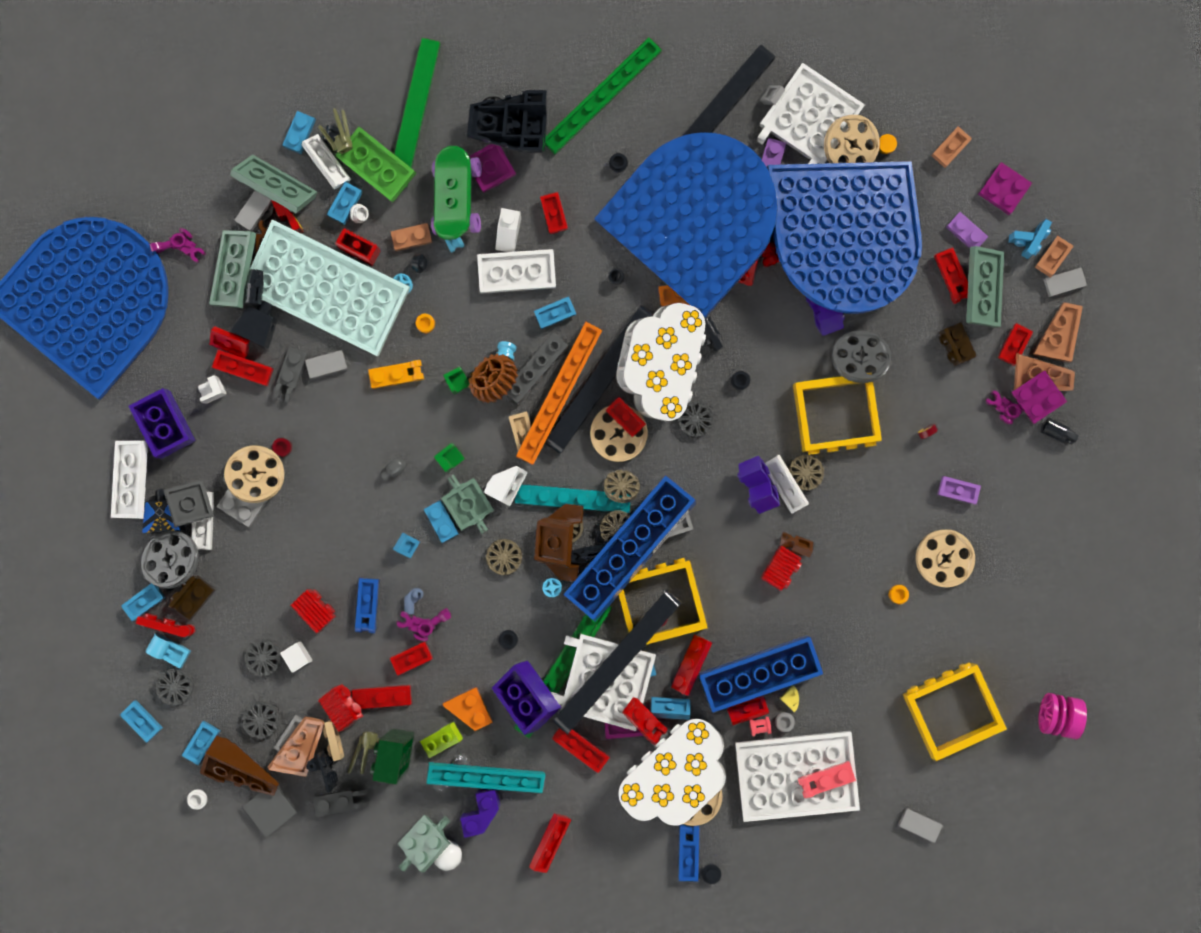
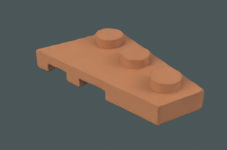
M1062 303L1032 355L1068 363L1072 362L1083 306Z
M1016 353L1014 390L1045 370L1059 391H1070L1074 389L1075 372L1071 369Z
M305 716L271 761L268 769L306 777L308 773L306 765L314 756L324 727V720Z

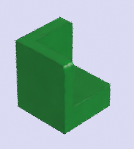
M461 367L443 375L454 395L468 388L470 384Z
M450 443L434 456L447 473L465 459L453 443Z

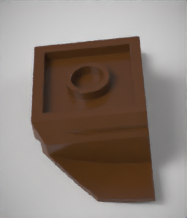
M565 504L549 517L537 521L534 560L546 564L560 580L574 582L578 578L579 565L571 564L574 524L582 523L583 506Z

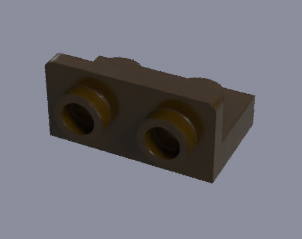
M961 322L939 332L940 343L946 347L948 352L947 358L950 363L954 364V367L977 357Z
M192 576L182 584L184 587L180 592L177 591L170 598L171 603L168 605L171 609L175 608L188 620L193 619L216 591L200 576Z

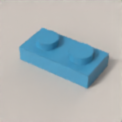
M297 111L283 142V147L302 154L304 149L301 145L302 141L309 138L316 119Z
M344 182L327 213L328 217L345 225L350 217V209L353 205L357 204L363 193L362 190Z
M1045 219L1039 223L1034 232L1033 241L1026 245L1021 256L1028 259L1038 254L1042 247L1040 245L1041 241L1045 240L1051 232V229H1049L1052 224L1051 221Z
M569 297L534 311L541 330L576 315Z
M441 500L424 509L442 543L459 534Z
M151 583L121 605L131 621H135L138 616L148 612L166 597L158 586Z
M651 697V713L656 718L690 720V699Z
M137 700L133 701L120 714L146 743L163 728Z
M203 721L182 756L196 765H200L206 751L221 730Z

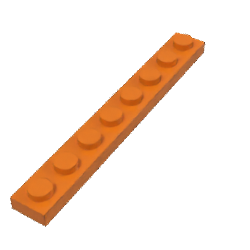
M585 322L516 455L517 458L531 465L534 464L602 332L598 327Z

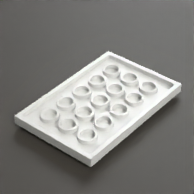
M851 731L735 742L743 822L860 810ZM846 761L850 762L856 781L816 794L810 798L803 797L802 785H799L798 778ZM814 781L809 783L811 788L816 787Z

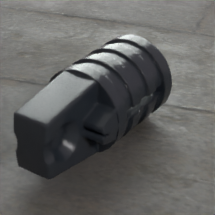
M250 269L246 282L244 303L262 305L264 288L262 270Z
M710 316L705 319V342L707 345L711 344L714 351L717 352L723 348L719 340L722 336Z
M1050 417L1046 419L1041 428V433L1062 443L1067 442L1072 445L1079 437L1068 426Z
M603 544L589 545L572 550L571 563L592 562L603 549Z

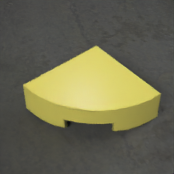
M791 685L780 699L795 712L799 705V694L796 687Z

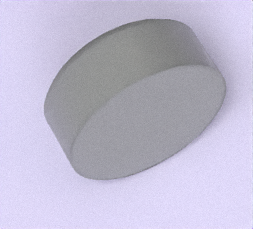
M780 712L775 717L774 722L778 730L789 732L793 729L795 720L791 714Z

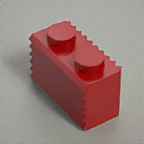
M346 228L342 230L335 243L340 250L371 266L374 265L381 252L377 244L370 242V240L367 241V239L350 232Z
M779 546L760 579L780 591L783 588L787 589L792 581L790 579L792 573H796L802 565L800 562L801 557L785 547Z
M307 589L290 606L317 634L336 618L335 610L330 604L327 603L325 605L321 600L322 596L318 591Z
M343 684L334 687L318 699V702L325 709L338 732L348 729L363 717L361 707L353 701L350 690Z

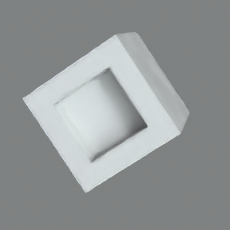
M215 375L207 378L208 382L198 386L202 396L199 399L205 404L227 395L220 377Z
M301 641L280 653L291 672H295L313 661Z

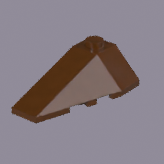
M216 735L205 753L200 774L217 782L224 783L227 780L234 782V786L237 787L247 785L253 791L272 796L275 795L279 783L229 739Z

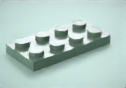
M251 155L231 169L230 176L294 213L299 212L314 200L317 195V191L254 155Z
M223 230L209 305L243 308L256 233L251 231Z
M978 246L970 247L966 323L993 328L1001 327L1004 252Z

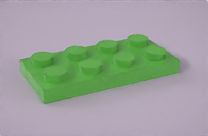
M358 127L350 137L353 149L343 154L337 153L335 156L393 203L416 175V172L361 127Z

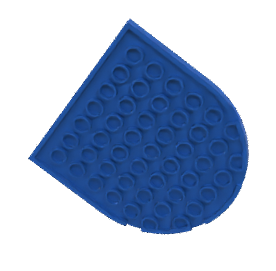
M694 133L675 138L651 153L594 219L688 304L696 307L706 318L758 260L769 244L777 221V192L766 165L747 145L726 135Z
M911 161L767 166L775 184L778 200L777 221L773 230L776 252L787 277L804 296L819 306L832 311L859 314L884 307L894 301L908 288L917 272L919 258L922 253L921 228Z
M83 217L72 219L42 234L0 281V318L93 396L101 400L159 330L168 304L167 275L157 252H152L150 243L132 228L106 218Z

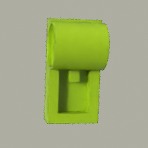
M453 721L425 737L420 743L428 757L431 758L457 744L463 737Z

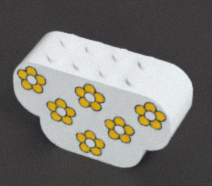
M682 303L663 306L654 313L653 317L633 321L625 332L616 379L619 386L625 392L634 394V405L638 412L645 417L665 421L675 420L685 412L688 402L692 399L691 386L696 381L697 372H695L696 365L700 363L701 353L699 352L706 338L704 334L705 319L696 307Z
M692 719L685 722L682 726L676 725L670 731L672 735L668 739H661L655 745L657 749L654 752L649 751L641 758L643 762L639 766L634 765L627 771L628 776L623 780L619 788V800L624 809L633 818L647 821L658 816L666 824L681 825L690 820L723 788L726 774L718 759L723 753L724 742L720 733L710 723L701 719Z

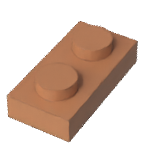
M958 126L931 156L946 168L972 138Z
M428 223L391 231L395 251L433 243Z
M1057 236L1035 268L1051 278L1074 246Z

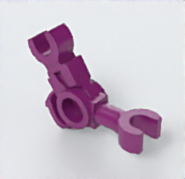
M180 228L179 233L169 238V241L149 244L152 252L156 251L158 254L165 249H178L187 256L190 255L191 259L196 263L200 262L195 257L197 253L206 255L205 251L201 248H195L196 244L188 240L187 237L192 239L193 236L183 228Z
M992 391L991 394L995 396V401L987 398L985 402L988 405H995V409L1004 414L999 415L1001 421L1006 424H1013V419L1018 418L1022 414L1023 409L1019 404L1012 403L1005 397L1001 398L999 392Z
M445 608L430 620V618L422 619L414 615L411 618L407 612H401V616L406 618V621L401 622L397 620V626L400 628L408 627V630L416 632L413 634L415 639L428 641V635L435 629V625L449 620L451 613L448 608Z

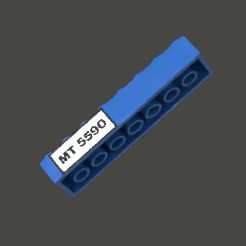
M665 475L563 595L596 622L696 505V500Z

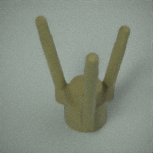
M333 108L340 135H337L335 141H333L321 125L318 128L331 144L333 151L337 150L339 154H343L352 150L353 144L350 139L345 111H341L343 131L337 110Z
M363 731L362 736L359 737V743L348 769L349 774L352 772L361 747L364 748L360 773H364L368 750L374 749L375 743L381 739L378 738V733Z

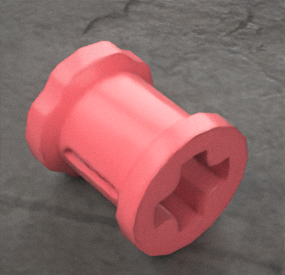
M766 716L765 719L749 720L752 737L760 733H772L769 716Z

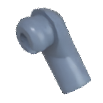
M414 588L405 595L404 609L408 614H414V604L423 597L421 589Z

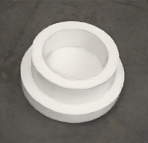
M355 204L351 207L350 216L355 223H363L368 218L369 213L365 206Z
M193 790L187 797V803L192 809H201L207 803V795L202 790Z

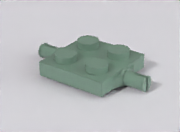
M455 475L447 478L453 489L441 499L461 531L471 525H477L481 534L488 531L482 520L495 510L475 478L462 484L458 482Z
M423 815L398 843L406 856V859L399 865L402 871L405 872L411 864H414L420 872L424 873L451 844L443 832L446 825L450 823L446 816L438 824H435L427 815Z

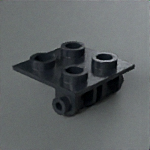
M324 748L307 762L306 767L310 772L321 770L327 793H329L337 786L338 776L336 771L332 770L331 763H333V759L329 756L327 749Z

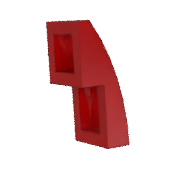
M272 201L278 217L282 221L288 219L293 230L301 234L304 233L296 217L286 207Z

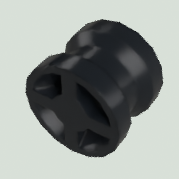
M332 125L326 126L328 135L335 141V137L340 135L339 129ZM323 135V136H322V140H323L325 143L331 145V144L328 142V140L325 138V136Z

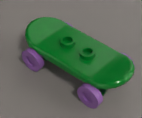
M447 146L438 153L436 160L432 164V173L435 180L434 216L431 220V228L434 235H438L445 240H454L461 237L468 228L472 233L480 232V216L478 213H471V175L472 177H480L482 165L478 157L470 159L464 149L458 146Z

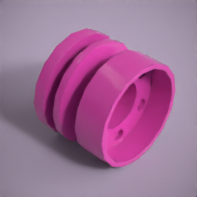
M1053 693L1045 694L1038 715L1040 731L1044 734L1055 736L1060 734L1065 738L1079 739L1084 732L1087 720V708L1084 700L1073 697L1064 698L1062 695Z

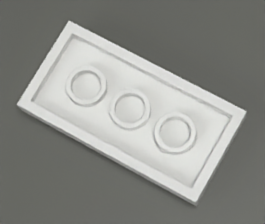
M553 249L477 254L480 294L556 288Z
M115 441L111 518H144L148 453L146 441Z

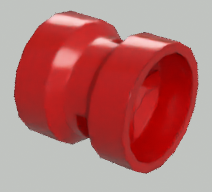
M775 242L769 243L761 255L764 258L762 263L765 268L780 262L776 253Z

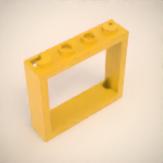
M842 376L794 383L793 390L802 452H808V455L819 454V450L827 449V452L839 451L838 447L846 446V450L858 448L857 445L865 444V447L877 446L876 442L882 441L873 382L865 383L873 436L810 444L803 391L859 383L849 381Z
M685 558L673 560L674 564L668 566L666 563L655 565V569L650 571L647 568H642L630 581L633 582L682 568L686 569L699 621L656 632L647 644L708 628L690 560L685 561ZM622 590L619 594V599L629 633L633 629V624L624 590Z
M970 662L961 664L959 669L945 671L941 674L942 677L927 679L924 681V685L919 687L917 685L912 686L906 693L902 694L930 757L935 761L1007 730L977 664ZM973 673L994 721L936 747L915 699Z

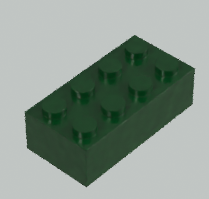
M392 728L379 739V742L375 743L374 754H377L371 766L370 774L373 775L372 781L398 784L409 770L415 732Z

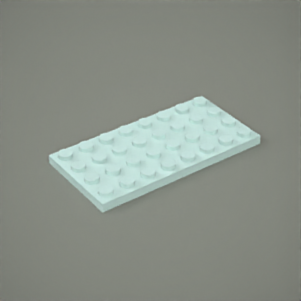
M275 220L271 221L250 269L263 271L264 288L262 300L376 356H379L410 290L409 286Z

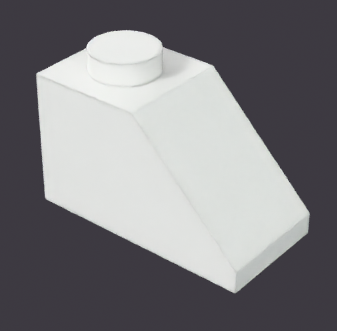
M501 208L495 250L515 252L521 222L520 211Z
M515 466L497 473L488 481L484 493L511 506L528 472Z

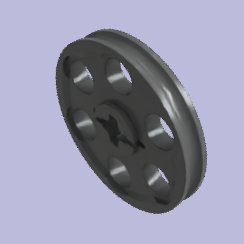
M852 331L843 335L835 343L832 353V362L836 371L845 379L856 383H869L880 379L887 372L891 361V351L888 344L880 336L868 331ZM854 339L858 344L850 345L848 340ZM874 341L877 346L870 347L867 345V342ZM861 349H863V351H862V355H863L862 364H860L861 359H860V356H859L860 353H861ZM845 352L847 357L840 358L837 353ZM876 356H884L886 360L880 362L876 359ZM852 366L856 371L849 373L845 368ZM871 368L876 373L873 375H869L865 372V370Z
M165 531L156 535L147 544L142 554L141 568L145 578L153 585L165 589L175 588L184 584L196 570L199 559L197 545L191 537L180 531ZM178 536L179 542L177 545L173 546L172 540L174 537ZM161 543L162 548L156 553L155 546ZM187 548H191V554L188 557H184V551ZM155 561L156 568L150 571L149 565ZM185 566V573L179 576L178 570ZM167 573V581L161 583V576Z

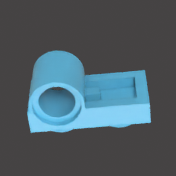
M155 633L145 652L154 658L163 659L178 668H182L191 650L160 633Z

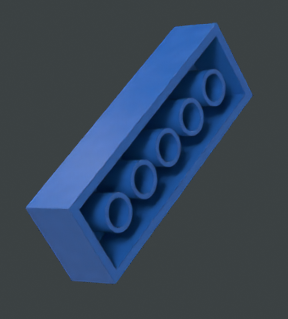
M806 635L702 671L698 675L710 710L714 713L822 675L823 671L811 637Z

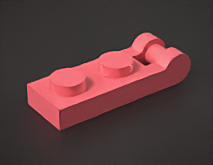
M849 761L798 778L799 785H802L803 788L802 794L804 798H810L816 794L856 781ZM814 781L816 787L811 788L809 783Z

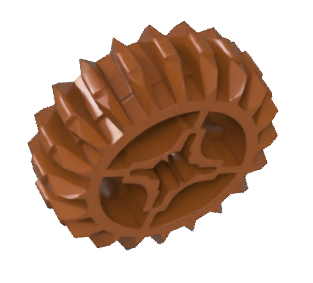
M498 353L495 356L491 354L489 358L485 357L483 362H479V365L474 367L475 371L470 374L472 377L468 380L470 382L468 387L473 396L479 401L487 402L488 404L491 401L495 403L497 399L502 400V396L507 395V392L512 389V385L516 383L515 379L518 377V370L514 362L504 354L500 356Z

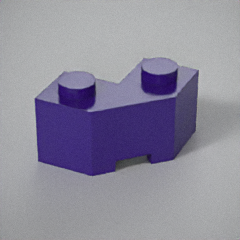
M805 296L807 303L813 310L815 326L822 336L844 328V313L819 306Z
M758 455L739 463L737 475L739 481L744 483L749 489L750 497L748 502L751 508H755L761 514L780 506L778 490L775 485L772 486L771 480L768 477L770 471Z
M481 789L477 791L476 799L479 810L463 813L460 818L464 838L484 834L500 808L498 790Z

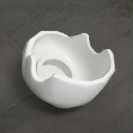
M448 840L451 844L434 861V864L444 871L454 870L461 863L462 859L461 848L456 842Z

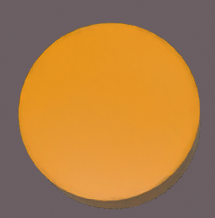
M890 134L880 137L879 152L886 155L891 154L897 147L896 138Z
M424 313L417 317L415 324L420 332L430 333L433 331L435 320L431 315Z
M894 585L889 590V599L893 603L903 604L909 598V591L903 585Z

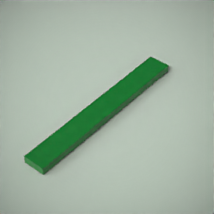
M648 37L546 136V147L556 155L661 54L662 49Z
M421 38L394 153L395 156L410 168L413 165L441 45L440 41Z
M609 606L596 622L585 614L571 637L580 639L581 634L594 637L613 607ZM566 645L546 675L543 682L550 692L558 694L570 676L577 647ZM515 724L513 728L523 734L517 724ZM533 732L525 736L530 739Z

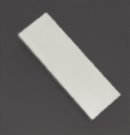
M318 134L302 141V147L334 190L343 186L344 182H350L351 178Z
M780 455L765 463L770 471L768 476L776 486L791 514L809 504Z
M207 492L213 512L214 492ZM213 517L193 522L191 538L196 543L197 548L212 550Z

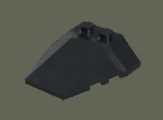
M547 90L522 91L521 95L511 97L510 94L506 95L505 99L497 101L490 99L470 104L467 137L523 153H543L545 151Z

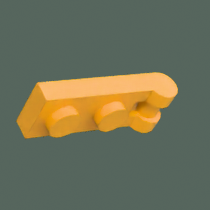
M421 360L368 369L371 388L375 389L424 380V374L421 373L420 368L422 366ZM413 368L414 374L409 376L408 369Z

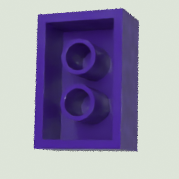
M162 388L128 406L155 458L163 459L196 441L170 390Z
M529 661L515 664L492 687V690L524 735L539 730L562 708Z

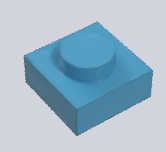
M1014 231L1009 235L1008 243H1015L1014 245L1019 247L1026 246L1033 241L1034 233Z
M402 533L393 550L411 558L420 541Z

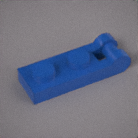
M359 578L355 632H376L379 579ZM363 617L369 618V623H363Z
M681 824L679 825L678 880L698 881L699 825L686 826ZM686 834H693V840H686Z

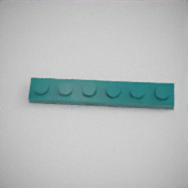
M523 484L520 486L515 498V503L553 507L574 504L581 505L583 509L620 510L626 513H630L631 501L627 503L615 502L608 498L604 491Z
M429 762L426 784L543 793L546 774L541 771Z

